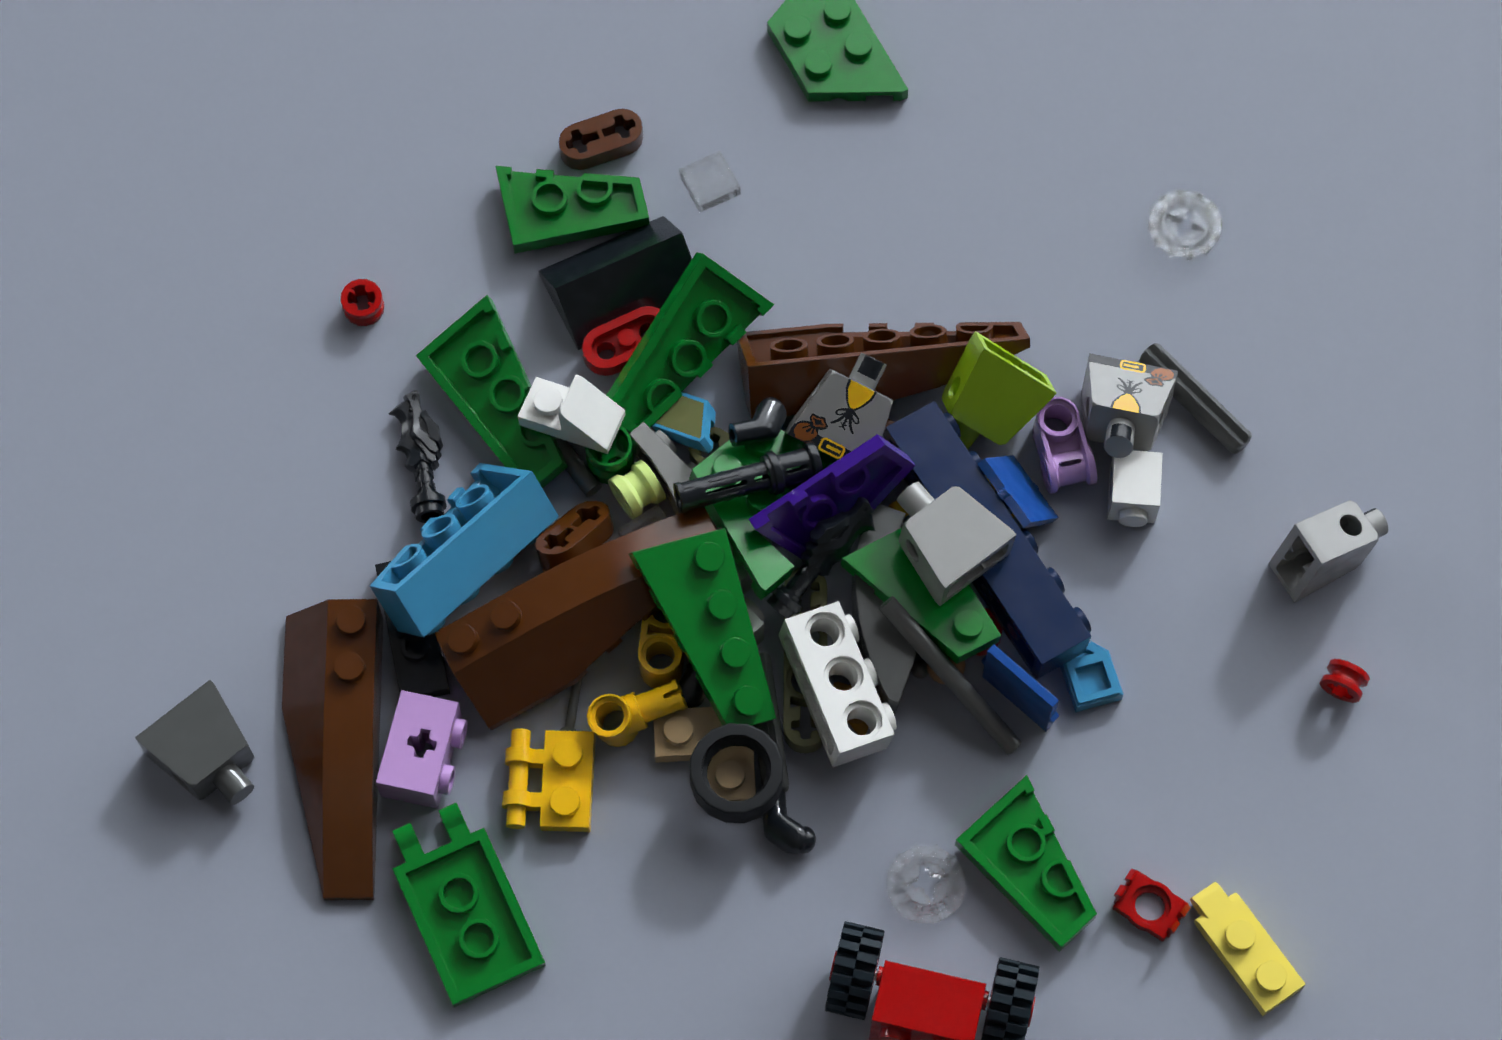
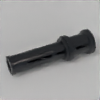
M809 441L803 443L801 449L778 455L773 451L767 452L764 456L760 457V462L720 471L682 483H674V496L679 511L685 513L688 510L729 501L765 490L770 494L778 495L784 493L786 487L804 483L823 470V466L814 442ZM800 466L799 468L787 470L792 467ZM762 475V478L754 479L755 477ZM741 481L739 484L706 492L707 489Z

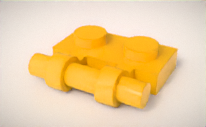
M523 728L512 729L511 746L505 749V765L509 766L508 790L503 791L502 808L507 809L506 827L523 829L526 823V811H540L541 831L591 832L595 733L593 731L545 730L544 749L530 748L531 731ZM529 768H543L542 792L527 791Z

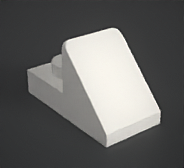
M575 375L570 388L536 377L517 417L520 426L608 454L626 414L621 406L585 378Z

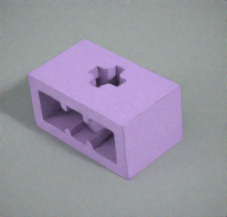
M401 690L376 779V785L381 797L438 809L442 794L449 795L453 787L456 768L451 766L450 763L454 748L462 749L467 734L468 721L462 719L459 702ZM426 743L432 745L433 750H426L423 758L417 757L416 751H423Z

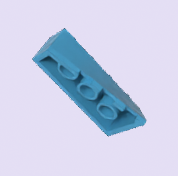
M479 463L470 473L475 481L466 491L463 487L456 488L448 497L447 501L451 508L445 515L430 518L421 527L420 531L423 539L420 543L405 546L371 583L370 588L399 632L425 637L438 631L445 624V618L460 605L473 600L479 594V588L493 575L508 569L513 563V557L527 545L535 543L540 534L559 517L532 471Z

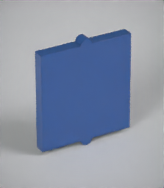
M1014 455L984 458L978 463V466L997 490L998 496L1004 500L1023 528L1051 524L1059 518L1039 491V487L1033 483Z
M993 644L987 651V655L981 660L984 665L982 677L1046 732L1059 717V714L1056 712L1059 700Z

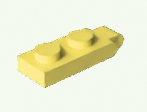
M1214 882L1190 898L1191 904L1200 915L1194 920L1197 929L1262 1016L1304 988L1305 982L1237 893H1233L1228 897L1221 886Z

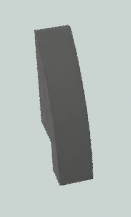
M879 504L874 509V512L871 513L875 531L869 530L859 535L856 551L902 528L906 513ZM855 574L852 576V617L859 632V642L856 643L863 659L869 658L875 668L878 678V685L875 688L881 703L887 702L895 716L918 653L879 610V607L884 602L874 594V589Z

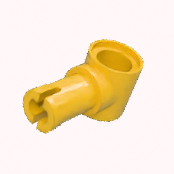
M674 679L670 683L638 695L635 692L621 697L614 694L601 695L590 704L587 711V722L591 730L609 746L621 747L632 742L639 731L648 728V722L681 709H687L688 706L685 698L682 697L683 692L677 679ZM612 711H623L624 718L621 725L615 730H604L603 722L605 717Z

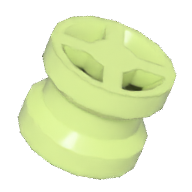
M641 459L632 464L630 472L624 476L617 474L608 480L614 497L631 519L640 516L643 508L648 504L657 505L666 499L659 480L650 467Z

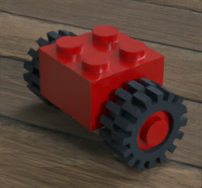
M847 921L844 922L838 950L835 951L830 972V986L825 1005L826 1012L865 1021L875 980V985L879 986L872 1016L869 1040H975L981 1010L985 1011L986 1007L988 1008L981 1040H1025L1036 998L1034 996L1040 966L999 957L991 994L988 997L989 991H985V983L887 960H885L884 967L879 966L877 971L885 930Z

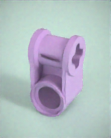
M1053 397L1037 413L1033 426V438L1040 458L1041 473L1049 494L1057 493L1059 487L1080 482L1093 485L1097 483L1098 479L1094 455L1090 445L1087 443L1076 405L1069 399ZM1050 418L1060 419L1066 424L1067 429L1053 431L1046 426L1044 421Z

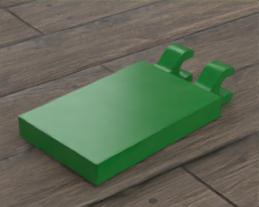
M457 802L438 810L451 840L450 843L424 854L411 823L392 831L406 862L392 868L454 1008L546 966L485 828L470 833Z

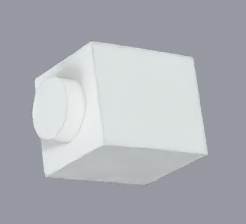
M1132 450L1131 454L1126 457H1112L1109 471L1107 520H1118L1120 524L1128 527H1141L1147 523H1155L1161 501L1163 453Z

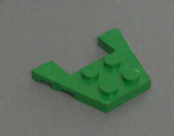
M780 430L778 436L773 440L733 447L729 439L692 469L689 480L760 462V457L764 456L767 452L773 451L778 455L801 449L804 442L788 435L783 430ZM818 450L823 470L838 460ZM800 466L792 467L787 470L799 468ZM762 475L757 476L754 479L762 478ZM741 481L707 489L706 492L739 484ZM801 484L786 487L784 493L778 495L770 494L765 490L729 501L704 506L716 527L726 529L728 540L733 547L732 555L739 567H745L753 581L751 588L760 600H763L788 579L795 566L772 546L761 533L754 529L749 518Z

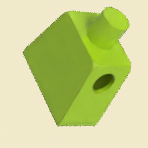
M975 331L942 393L941 399L947 411L956 419L961 432L960 439L967 450H969L980 434L998 445L1006 444L1055 396L1056 391L1046 374Z

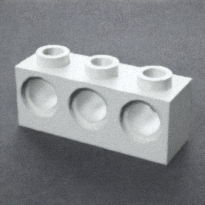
M837 601L784 619L778 636L832 767L887 749L895 735L894 730L897 728L896 719L890 705L887 702L881 703L875 688L878 685L875 668L869 658L863 659L856 643L859 642V632L853 617L850 614L845 615L840 602ZM815 631L825 632L832 638L834 644L821 646L813 641L811 633ZM832 675H842L850 681L852 688L845 691L838 690L832 686L829 677ZM851 719L864 721L869 726L870 734H855L848 727L847 721Z

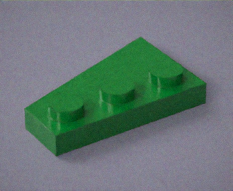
M495 166L514 254L633 230L650 224L639 177L584 173L581 177L554 175V170L536 169V173L512 171V167Z
M902 528L842 558L841 566L852 576L858 575L874 589V594L883 602L894 596L942 652L956 664L991 647L993 644L999 643L1001 634L970 585L939 607L900 545L899 537Z
M1026 775L956 839L955 846L1060 952L1096 918L1097 912L1071 861L1067 860L1054 834L1055 829L1048 815L1044 814L1034 794L1035 790Z

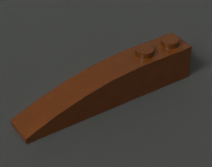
M960 322L956 325V331H947L945 327L935 325L934 323H915V327L910 332H898L888 329V323H869L868 332H844V324H820L749 331L737 341L745 403L752 419L756 406L768 397L780 400L785 406L787 416L796 415L829 369L849 378L861 352L887 365L874 391L892 400H897L946 385L975 331L1013 355L1030 348V337L1021 322Z
M705 507L688 510V512L679 513L657 521L569 559L514 587L434 633L454 676L490 730H494L576 684L588 673L586 669L605 651L609 654L623 641L621 637L641 619L647 620L658 610L649 593L650 589L640 570L636 569L628 554L717 530Z
M328 599L286 616L282 712L325 901L374 900L378 801L376 779L379 771L383 616L377 599Z

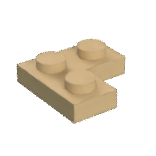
M713 707L681 709L654 720L656 763L690 761L698 741L712 729L722 726ZM730 746L720 750L712 757L707 770V779L710 787L718 796L729 801H744L756 794L753 750L744 746Z

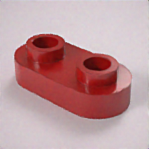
M652 306L640 307L592 329L585 336L582 344L583 358L586 366L592 372L602 376H610L621 372L641 341V334L648 330L660 309ZM603 350H611L615 353L610 359H602L598 356Z

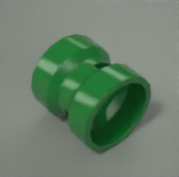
M620 426L608 454L585 447L587 466L596 479L603 484H608V480L617 474L624 476L630 472L631 465L634 464L631 436L622 426Z

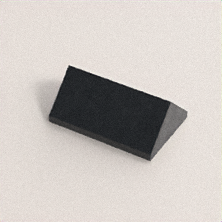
M662 216L651 221L649 225L630 230L538 272L576 348L580 350L582 349L585 336L592 329L640 307L652 306L661 309L692 260L683 233L667 218Z

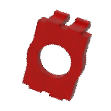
M1131 869L1124 879L1126 881L1125 885H1120L1114 894L1116 898L1112 909L1128 919L1139 930L1146 931L1163 942L1166 937L1169 938L1171 934L1175 933L1180 925V920L1186 916L1191 907L1188 902L1172 893L1164 884L1150 879L1138 870ZM1145 893L1159 896L1164 904L1163 915L1156 920L1142 918L1135 908L1137 898Z

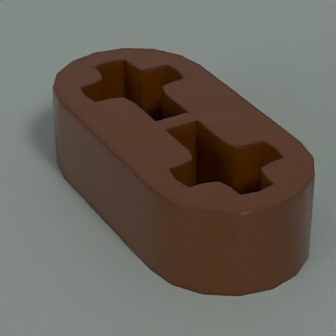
M622 108L574 123L566 127L560 134L559 148L561 159L571 169L584 170L630 155L642 145V121L635 112ZM623 125L624 129L629 131L630 136L622 139L621 135L616 133L615 128ZM580 140L583 145L587 146V151L579 153L576 148H573V142Z
M600 501L580 503L540 534L536 539L535 547L542 569L547 571L605 543L614 531L608 505Z

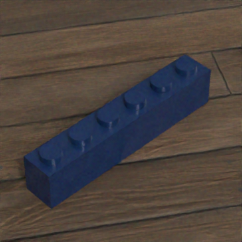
M933 401L887 426L884 439L906 453L916 465L904 477L908 486L915 482H920L934 499L951 487L958 486L1017 534L1010 554L972 583L1037 680L1086 651L1091 639L1090 623L1079 607L1073 608L1063 594L1065 588L1060 576L1052 567H1045L1037 555L1039 550L1034 537L1026 528H1019L1011 516L1012 511L1004 500L998 496L997 490L993 489L985 477L986 475L978 466V463L982 461L980 456L974 450L969 452L961 441L960 428L954 417L949 412L943 414L937 403Z

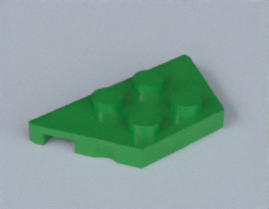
M785 0L767 22L768 34L808 102H824L836 98L845 99L846 101H866V96L893 95V101H902L908 98L906 84L855 0Z

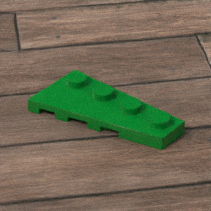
M696 252L606 395L625 410L626 415L621 426L629 434L642 422L650 428L682 397L681 392L696 377L701 378L713 366L711 362L729 345L733 346L746 333L745 329L759 315L764 316L774 304L708 256Z
M486 295L421 350L416 357L505 467L532 471L541 487L544 488L564 471L568 465L554 436L519 425L517 416L530 391L531 384L493 300Z
M722 528L629 553L628 555L634 566L640 570L650 589L649 593L656 606L662 610L674 632L673 637L682 652H685L696 672L695 677L722 726L729 723L755 725L776 719L726 529Z

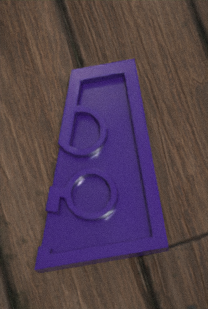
M877 434L749 518V521L756 531L802 559L801 553L805 552V543L810 541V531L815 528L818 521L825 520L840 512L849 511L856 503L858 497H865L869 501L870 506L875 509L916 465L906 453Z

